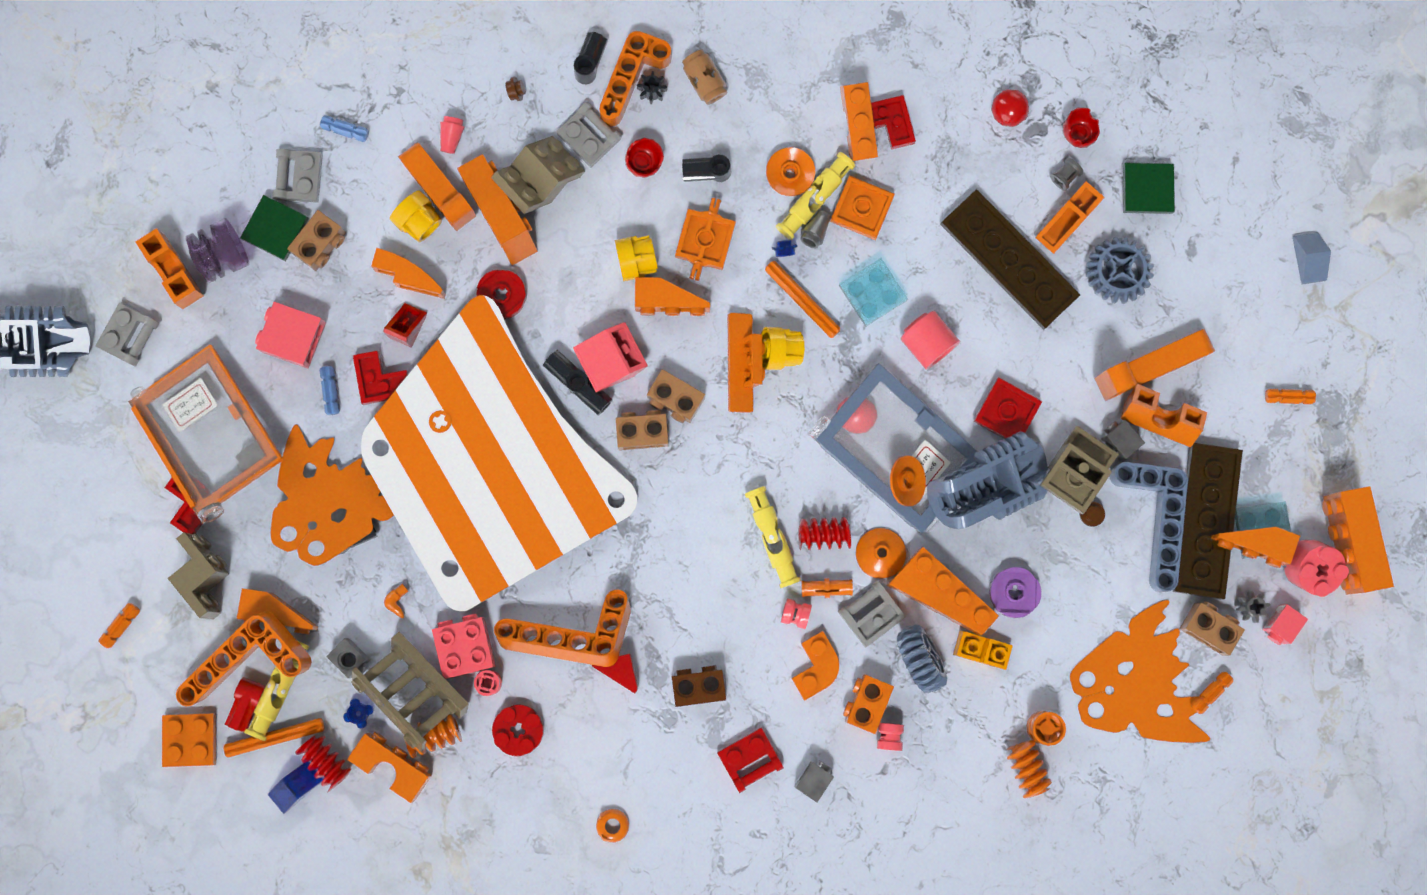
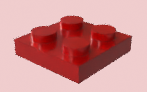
M998 377L973 422L1004 439L1021 431L1026 433L1043 401Z

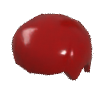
M1007 89L994 98L991 111L994 119L999 124L1015 127L1027 119L1030 105L1026 96L1019 90Z
M1078 107L1068 114L1063 123V135L1074 147L1087 148L1096 142L1100 134L1099 120L1092 117L1091 110L1088 108Z
M649 138L634 141L629 146L625 155V165L628 171L634 176L642 178L654 175L660 169L664 160L661 146L655 140Z

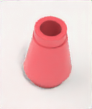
M444 116L443 122H440L441 152L455 154L465 128L462 126V119Z

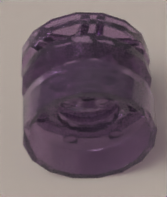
M227 218L210 225L212 237H209L203 229L197 231L198 238L193 233L186 236L191 259L208 283L216 281L215 272L220 278L226 276L224 264L233 272L250 265L242 242Z

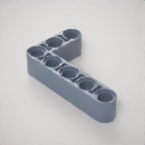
M1122 462L1110 470L1112 473L1109 477L1115 486L1158 492L1149 584L1156 592L1171 591L1177 586L1179 578L1188 484L1187 475L1178 468ZM1120 468L1128 472V479L1126 481L1121 480L1118 476ZM1145 471L1150 472L1153 476L1151 484L1146 483L1143 479ZM1170 474L1178 479L1176 487L1169 484L1168 478ZM1168 499L1175 503L1176 508L1174 512H1170L1166 507ZM1166 524L1173 528V535L1171 537L1166 536L1163 529ZM1163 549H1167L1171 554L1169 562H1165L1161 557ZM1161 574L1166 575L1168 578V585L1165 588L1159 584V576Z

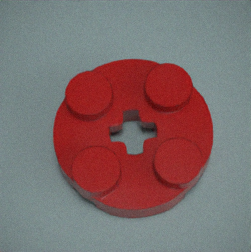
M492 270L486 273L477 285L476 295H485L493 299L499 307L504 320L517 315L524 307L527 299L522 280L512 271ZM497 289L501 291L506 289L508 291L505 300L495 299L497 296L495 291Z
M518 704L504 708L493 722L492 735L494 743L502 752L511 756H523L531 753L539 746L544 735V726L540 716L534 709L526 705ZM521 723V728L525 730V733L520 734L516 738L514 737V732L511 731V727Z

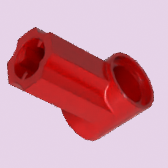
M243 677L235 689V701L224 725L234 730L245 732L250 726L254 710L266 686Z

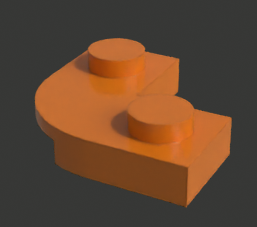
M823 631L801 643L813 666L791 678L804 701L829 687L835 681L839 672L837 654Z

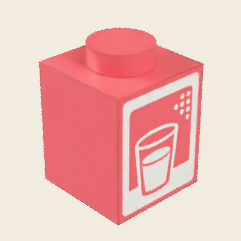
M1282 604L1277 607L1263 627V630L1268 633L1267 637L1278 645L1292 644L1308 619L1288 604Z

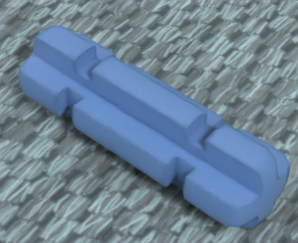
M324 115L320 121V127L324 130L334 131L333 133L348 138L354 137L356 138L355 140L361 142L367 140L369 134L367 128L356 127L355 124L339 119L334 120L333 117Z
M332 366L321 367L319 371L320 378L323 379L321 386L323 401L326 402L324 404L325 413L327 415L339 414V404L336 403L338 400L336 380L333 379L335 377L334 368Z

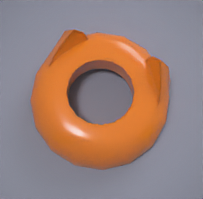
M609 809L601 812L596 823L597 833L605 842L615 843L621 841L629 831L627 816L618 809ZM609 819L619 821L620 829L618 832L612 834L606 831L605 824Z

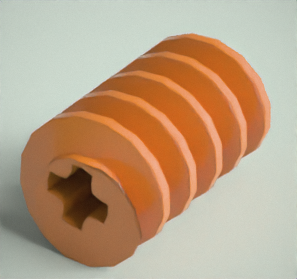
M449 714L446 721L442 720L423 736L426 743L425 749L422 752L416 747L411 748L406 743L410 756L415 758L417 751L421 755L426 754V747L433 752L436 750V743L442 749L446 746V740L450 745H454L456 737L462 742L461 732L456 719ZM421 722L417 723V728L421 725Z
M1027 740L1006 749L1012 750V753L1007 756V760H1016L1011 769L1020 770L1015 779H1024V782L1019 785V789H1028L1023 798H1031L1050 790L1047 787L1052 783L1051 779L1043 778L1048 773L1047 769H1038L1044 764L1042 759H1035L1040 754L1039 750H1030L1036 744L1035 740Z

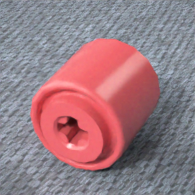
M931 311L928 314L924 313L914 320L904 330V334L901 337V341L926 370L937 364L961 342L935 311Z

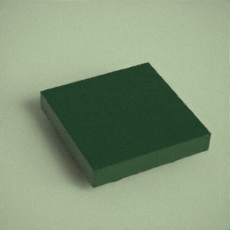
M1123 164V213L1173 214L1175 212L1174 164Z
M263 195L240 239L286 262L291 253L287 248L304 228L309 218Z

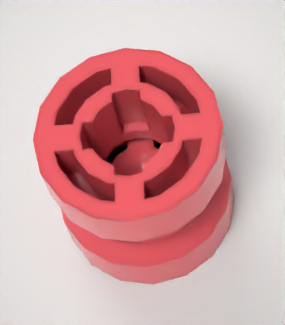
M787 598L781 623H794L797 627L806 629L812 605L806 603L800 605L795 600ZM795 608H797L796 615H795V619H794L793 616H794Z
M493 670L481 671L474 679V687L483 696L494 695L502 687L501 676Z
M880 723L878 731L881 733V736L877 741V749L902 751L903 742L900 735L904 733V725Z

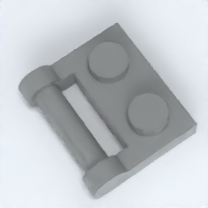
M585 102L556 132L592 168L621 140L622 135L618 131H613L592 110L593 106L589 102ZM585 117L608 138L604 143L581 122Z
M276 149L278 167L276 190H273L272 198L282 201L318 202L322 165L321 152ZM288 160H295L292 191H286Z
M119 303L95 347L136 367L140 352L153 329H157L159 322ZM140 322L144 323L129 353H124Z
M879 581L875 582L872 585L873 588L847 608L842 607L838 610L839 615L865 648L906 617ZM880 596L884 602L856 622L852 616Z

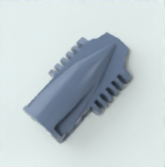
M6 306L5 314H0V369H9L11 377H17L18 370L20 377H26L27 370L30 377H36L37 369L39 377H45L46 370L49 377H55L56 369L58 377H68L69 370L76 358L89 355L91 337L88 324L75 321L70 316H66L64 306H54L53 314L51 306L44 307V314L41 306H35L34 314L32 306H25L24 313L22 306H16L15 312L12 306Z
M1021 431L974 454L975 462L944 477L932 480L927 486V496L932 511L943 525L949 528H967L992 515L996 519L1001 520L1005 516H1009L1034 502L1044 499L1047 490L1041 487L1040 484L1047 475L1046 455L1039 442H1035Z

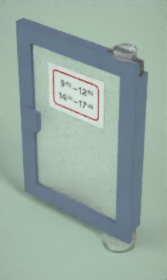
M879 363L831 419L824 415L808 433L821 445L822 449L920 534L924 531L929 533L938 523L928 501L927 486L929 482L975 462L974 454L978 452ZM902 456L915 457L921 463L925 472V492L920 502L914 506L901 505L891 491V469L895 461Z

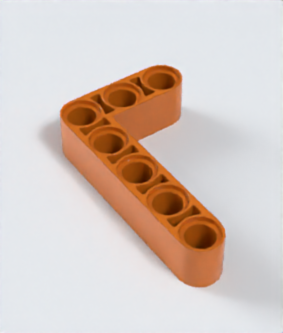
M1202 329L1127 363V361L1119 363L1105 370L1094 379L1104 400L1107 401L1134 389L1137 384L1143 385L1215 352V349L1205 329Z
M612 590L605 597L595 633L508 618L501 619L495 624L494 633L500 646L506 650L609 667L618 660L631 614V607L624 591ZM623 603V605L618 608L613 607L615 604ZM610 626H617L614 630H607ZM512 632L509 636L503 637L505 633ZM536 636L534 640L527 641L529 637ZM561 640L559 644L551 645L554 641ZM585 644L584 648L576 649L578 645ZM603 649H610V651L605 654L600 653Z
M262 612L248 618L178 687L176 699L182 706L186 707L205 700L258 647L282 674L287 677H295L309 670L312 663L311 657L274 614ZM259 620L264 623V631L259 626ZM242 637L246 639L247 647L243 646ZM276 639L281 642V650L276 646ZM225 654L229 657V664L224 659ZM293 658L298 661V669L293 665ZM207 671L211 673L212 681L207 677ZM190 688L193 689L195 697L191 695Z

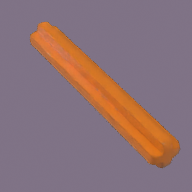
M772 261L766 266L765 271L830 338L835 337L840 332V327L776 261Z
M322 718L267 732L265 735L266 741L252 736L227 743L223 746L226 757H232L323 732L325 730Z

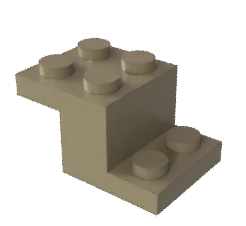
M550 136L526 145L510 166L497 170L491 178L514 204L526 214L552 203L564 186L580 178L585 170L580 166L578 160L564 149L559 140Z
M1075 426L1047 467L1050 471L1040 486L1079 513L1084 514L1112 473L1109 468L1119 454L1079 426Z
M183 532L176 539L192 559L167 579L199 618L215 619L221 614L217 608L219 603L211 594L206 595V593L229 575L225 569L227 564L219 555L214 556L210 551L212 546L204 536L201 535L199 537L197 534Z

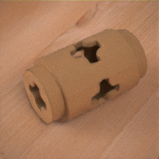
M703 49L690 54L682 61L684 65L683 70L701 101H705L707 105H710L728 93L725 89L726 83L709 54H705Z

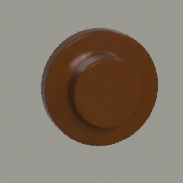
M515 76L511 77L510 81L505 83L508 97L511 101H522L523 95L526 94L525 86L522 80L518 81Z
M1092 502L1084 514L1079 513L1080 519L1089 527L1098 526L1105 519V510L1101 504Z

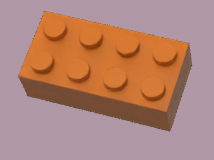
M1371 486L1323 496L1322 509L1324 514L1328 516L1330 525L1328 526L1329 537L1334 542L1335 549L1343 555L1346 566L1349 569L1348 576L1341 583V588L1345 590L1346 595L1394 587Z

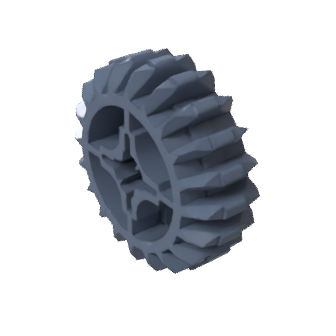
M1114 237L1112 242L1105 240L1103 246L1097 245L1095 247L1096 253L1092 252L1089 255L1092 261L1088 262L1086 267L1091 269V271L1086 273V277L1093 278L1089 286L1093 287L1096 285L1098 288L1094 293L1097 295L1102 291L1104 293L1102 296L1103 300H1107L1111 296L1112 304H1115L1119 298L1121 303L1125 304L1128 302V298L1131 301H1135L1137 295L1142 296L1145 293L1144 288L1150 287L1151 283L1148 280L1152 279L1154 274L1148 270H1151L1154 264L1146 262L1151 258V255L1147 254L1144 256L1142 252L1145 250V247L1142 246L1137 249V241L1134 240L1129 245L1127 237H1124L1121 243L1118 237ZM1110 253H1122L1129 257L1119 259L1116 255L1112 256ZM1102 261L1106 263L1104 266L1108 269L1106 279L1102 274ZM1133 263L1136 264L1138 270L1137 280L1134 278L1135 275L1131 269ZM1124 264H1127V266L1123 269L1124 271L1122 273L1117 274L1115 277H1113V275L1116 273V269L1122 267ZM1120 282L1129 288H1116L1111 283Z
M914 625L899 632L897 636L899 652L915 684L924 693L940 690L941 687L947 684V672L938 650L930 636L926 633V630L920 625Z

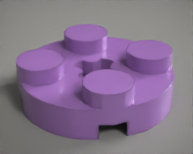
M1011 567L995 575L990 585L989 596L997 612L1009 618H1021L1030 614L1040 603L1041 586L1034 575L1028 570L1020 567ZM1013 585H1016L1017 589L1022 591V595L1017 596V600H1013L1012 595H1009V590L1013 589Z

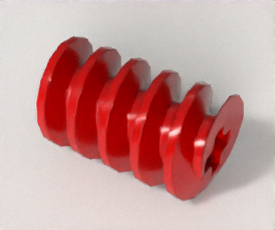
M832 517L829 525L826 518H822L819 525L816 518H812L809 525L806 519L802 518L798 528L800 551L803 543H806L808 550H811L813 543H816L818 550H821L823 542H826L828 549L832 548L833 542H836L838 549L842 548L843 542H846L848 548L851 549V528L846 517H842L839 524L837 519Z
M313 736L295 751V754L305 753L301 761L303 763L311 761L308 770L318 769L314 777L316 779L324 777L321 785L325 787L331 784L328 789L329 792L341 783L352 769L349 767L342 770L341 767L345 760L335 761L339 754L337 751L331 754L328 753L332 744L322 745L326 738L325 736L319 738Z

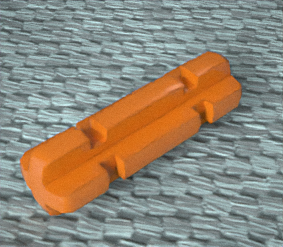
M1268 389L1265 392V401L1267 403L1279 401V403L1313 404L1316 402V392L1314 390L1302 392V390Z
M128 603L123 608V613L118 614L106 629L108 632L103 633L99 638L98 642L102 646L111 648L115 644L116 638H119L131 624V619H135L139 614L140 609L136 605Z
M1221 672L1216 677L1217 681H1213L1200 694V698H1196L1191 703V707L1198 714H1203L1209 708L1208 705H1212L1225 691L1224 688H1228L1233 683L1234 679L1227 672Z

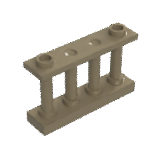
M400 632L391 638V652L364 675L356 667L352 670L351 683L359 693L364 692L405 735L403 738L411 748L416 747L420 752L425 749L426 740L423 736L449 714H455L460 719L467 713L469 703ZM403 659L408 665L409 670L380 693L371 681L395 661ZM420 677L426 683V688L397 711L388 700L414 678L418 679ZM437 695L443 701V706L415 730L405 718L431 696L435 697Z

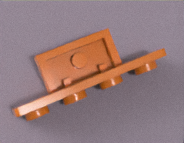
M729 313L727 315L728 411L751 413L753 412V388L762 385V381L765 378V368L762 366L765 344L762 342V334H753L751 314Z

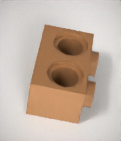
M317 210L287 249L314 271H317L318 268H323L327 264L332 250L342 245L346 232L341 226ZM325 228H332V232L328 237H321V233ZM310 247H316L315 255L306 257V251Z
M662 369L648 391L647 398L650 400L649 404L660 411L665 408L672 412L670 416L683 424L684 421L691 423L705 399V394ZM662 386L669 387L671 394L667 398H661L657 394L658 389ZM683 399H689L692 401L693 406L690 410L683 411L678 406L679 402Z
M660 410L646 411V415L636 416L635 412L621 413V417L616 418L619 451L669 447L666 414H661ZM651 423H658L661 425L662 430L659 434L652 435L647 431L648 426ZM626 425H633L637 428L634 436L626 437L622 433L623 428Z
M1206 601L1204 603H1194L1179 629L1222 656H1230L1245 629L1239 626L1240 622L1229 615L1224 617L1217 613L1218 608ZM1201 613L1207 618V623L1204 627H1201L1197 621ZM1222 627H1225L1229 632V636L1225 641L1221 639L1219 634Z

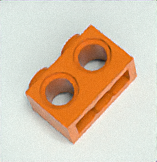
M864 674L862 679L857 678L852 692L856 693L853 702L848 701L843 712V716L846 717L845 722L876 734L894 686ZM869 684H874L878 688V695L873 699H869L865 694V688ZM865 708L869 713L867 721L860 723L857 721L855 714L858 709Z

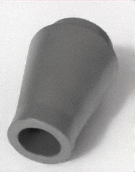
M819 210L816 216L801 231L802 236L800 240L806 246L816 249L819 245L823 244L831 219L830 214Z

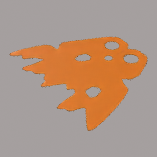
M296 424L293 426L286 442L282 456L284 460L280 464L277 487L285 493L288 499L279 502L273 510L271 541L276 547L286 552L297 549L301 560L310 565L318 566L331 560L370 534L373 529L372 518L386 521L392 518L394 514L384 496H378L381 491L372 475H365V469L361 467L362 458L357 459L342 470H339L336 464L329 467L326 461L334 444V438L320 439L310 448L299 426ZM307 463H312L317 467L315 475L310 478L303 476L304 466ZM338 509H346L345 518L340 523L331 520L333 512ZM311 521L317 523V527L313 530L308 528V523ZM287 526L294 527L297 531L296 538L289 542L284 541L280 536L281 530ZM313 541H320L324 545V551L319 556H312L308 552V546Z
M1169 600L1158 602L1136 615L1129 623L1130 636L1123 632H1114L1073 668L1070 673V681L1074 693L1082 697L1078 704V710L1081 720L1085 725L1099 730L1118 733L1125 731L1128 725L1133 723L1141 737L1185 743L1210 741V737L1189 720L1190 716L1197 713L1191 707V703L1196 698H1200V696L1181 698L1173 694L1177 686L1172 683V680L1189 666L1188 663L1180 662L1178 657L1172 655L1177 647L1176 639L1180 634L1179 629L1176 628L1168 633L1154 636L1157 626L1166 618L1162 611L1169 605ZM1133 662V669L1126 676L1119 674V664ZM1085 671H1089L1095 676V684L1090 688L1083 687L1079 681L1080 675ZM1112 686L1114 688L1113 694H1106L1104 692L1105 688ZM1094 702L1100 703L1104 708L1102 717L1098 719L1092 718L1088 713V707ZM1169 704L1172 707L1173 715L1171 717L1159 716L1157 714L1159 705Z

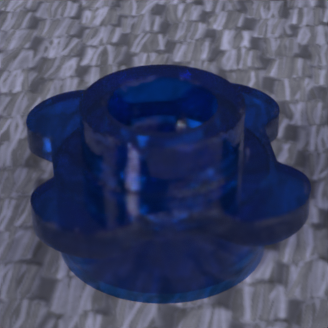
M791 240L777 241V246L772 247V250H775L776 257L795 255V248L798 246L797 244H792Z
M352 699L350 707L344 713L343 718L345 722L356 724L360 729L367 726V719L369 715L373 714L374 709L371 705L360 703L359 699ZM357 711L361 712L360 716L356 715Z

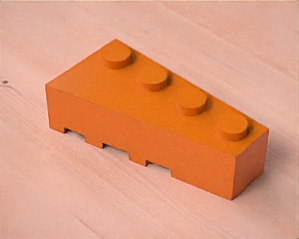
M482 154L458 167L457 170L501 248H503L511 265L513 266L538 252L529 234L532 228L526 217L520 218L518 212L521 210L491 178L497 171L493 161L487 162Z
M924 547L919 548L886 585L976 635H983L999 617L995 611Z

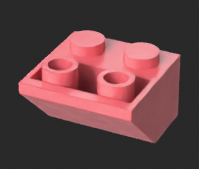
M625 322L605 329L573 347L595 392L630 379L648 367Z

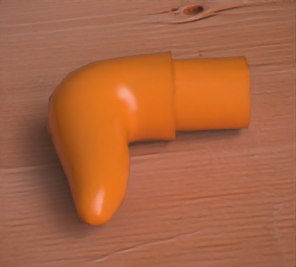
M403 583L395 590H391L384 600L385 607L400 618H404V612L397 604V601L409 592Z

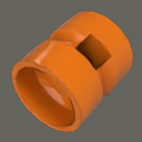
M1038 711L1032 714L1027 721V733L1036 743L1047 746L1056 745L1065 737L1066 724L1062 717L1056 713Z

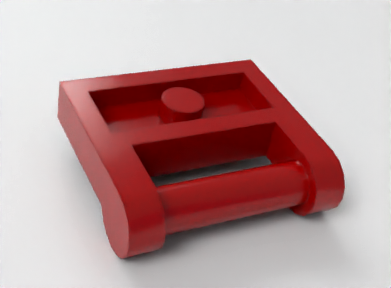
M762 728L717 752L739 793L745 791V787L769 773L784 769ZM768 754L770 762L741 778L738 776V770Z

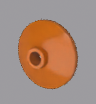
M793 147L783 148L775 152L769 159L766 167V177L769 185L779 194L797 196L804 193L812 185L815 178V165L811 157L803 150ZM793 171L795 176L788 178L785 173Z
M913 456L898 458L893 464L890 473L891 491L898 503L903 506L918 504L925 492V472L921 463Z
M877 528L868 531L861 537L856 547V560L859 567L867 575L874 578L883 579L895 575L903 567L906 559L904 542L895 532L889 529ZM879 548L886 550L884 558L878 556L877 551Z

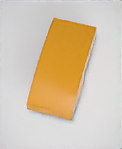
M959 631L953 655L1006 670L1013 645L965 631Z

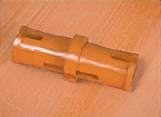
M824 578V581H801L802 597L825 596V598H830V596L834 595L853 596L852 579L829 580V578Z

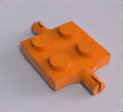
M711 198L708 211L687 210L675 258L686 260L693 264L689 276L692 280H694L695 273V280H700L703 267H712L719 270L724 268L736 221L725 219L718 214L721 203L720 199L716 201V198Z

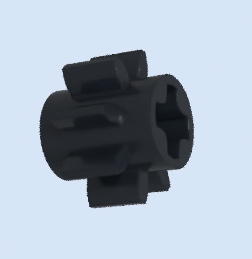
M654 71L647 77L642 74L641 79L643 83L637 84V90L643 91L640 94V99L647 98L650 104L653 103V100L659 99L662 101L661 92H667V86L661 85L664 82V76L658 78L655 76ZM650 85H655L654 91H649Z

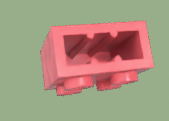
M273 302L272 307H269L265 313L264 320L266 323L263 331L260 330L256 336V349L264 354L309 369L326 322L320 317Z
M477 614L462 617L463 622L453 624L452 620L437 623L438 628L432 629L442 676L445 679L496 667L484 617L478 618Z

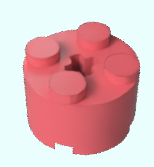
M1317 540L1299 541L1291 564L1284 567L1285 575L1293 585L1320 597H1325L1335 591L1349 573L1345 559L1340 551Z

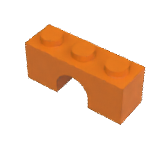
M868 82L840 86L843 111L846 114L848 125L847 143L849 158L852 161L878 157Z
M156 228L135 241L148 263L155 268L162 278V285L174 304L184 309L204 296L166 235Z
M1137 384L1125 401L1121 419L1191 448L1203 432L1207 412L1183 403L1178 410L1168 411L1158 406L1160 393Z
M365 733L347 760L367 774L373 773L381 762L390 763L395 768L396 779L389 789L408 802H414L432 776L427 772L429 768L417 760L413 763L407 759L408 754L397 746L391 748L385 743L387 739L379 733Z

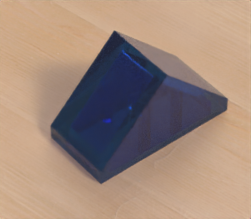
M310 762L303 763L282 778L267 794L283 814L289 811L323 781L322 777L318 779L314 777L317 772L316 769L308 770Z

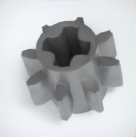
M1250 591L1247 592L1248 598H1238L1241 604L1236 611L1242 612L1243 621L1252 617L1253 623H1259V616H1269L1265 611L1270 606V603H1265L1263 600L1264 594H1259L1255 597L1254 592ZM1256 604L1257 609L1250 610V605Z

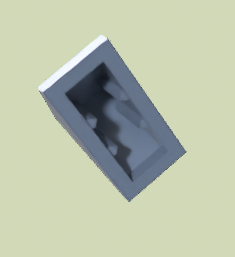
M1317 232L1293 236L1301 285L1327 281L1331 250L1320 234Z

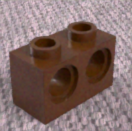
M716 665L701 667L702 672L692 673L691 669L676 670L677 676H671L675 707L725 701L723 671L717 670ZM713 676L717 678L719 686L715 691H707L704 688V680L707 677ZM682 680H689L693 684V691L688 695H684L679 691L678 686Z

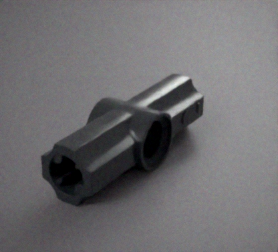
M556 350L544 362L543 367L598 416L613 401L603 390L595 392L585 372L578 369L560 351ZM576 377H581L585 380L584 385L578 389L571 386L572 380Z

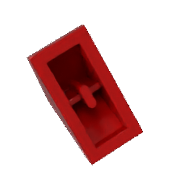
M404 303L384 327L383 332L390 339L412 348L425 321L427 312Z
M631 654L619 656L617 662L609 667L592 665V667L634 694L637 692L638 685Z

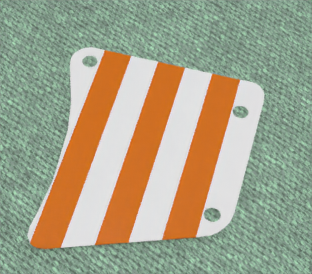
M485 295L476 296L465 305L375 414L362 435L361 454L366 467L440 596L448 607L456 611H468L629 517L637 505V494L632 484L587 445L560 415L525 363L499 307L493 299ZM435 411H445L451 417V426L443 433H437L429 426V417ZM440 414L438 418H433V422L436 423L435 428L446 427L447 422L444 420V415ZM376 440H385L388 443L389 451L386 455L377 456L373 453L372 445ZM614 491L621 492L625 498L624 504L619 508H613L608 503V496ZM453 560L458 564L459 568L455 576L447 577L442 573L441 567L445 561Z

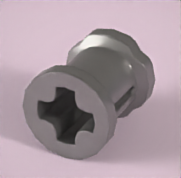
M1067 158L1065 165L1057 173L1053 172L1050 178L1058 188L1066 191L1069 188V184L1077 176L1083 174V169L1076 161Z

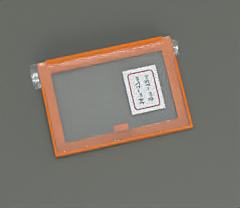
M211 344L147 389L140 386L133 389L130 393L132 399L128 402L132 407L131 410L190 508H193L203 524L216 520L224 513L221 503L284 460Z

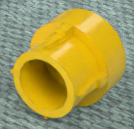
M420 190L406 197L394 209L389 218L401 232L408 233L418 242L427 239L442 222V219L435 212L436 209L432 206V202Z
M649 235L638 238L637 236H631L615 240L623 282L657 272L656 257L652 239Z
M782 327L763 328L761 334L762 342L765 344V352L762 356V366L765 370H782L784 366L802 364L805 345L801 332L790 331Z

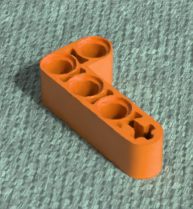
M634 31L628 35L599 108L601 119L608 126H617L621 122L644 64L658 69L669 66L672 56L671 47L668 42L640 31ZM636 42L644 45L638 50L631 47ZM657 51L666 52V56L663 58H657L654 54ZM627 64L635 66L634 70L626 72L622 68ZM618 86H623L626 88V91L623 94H616L614 89ZM614 102L615 113H611V115L608 116L607 112H611Z
M418 142L398 156L406 169L456 231L476 217L466 199L460 192H457Z

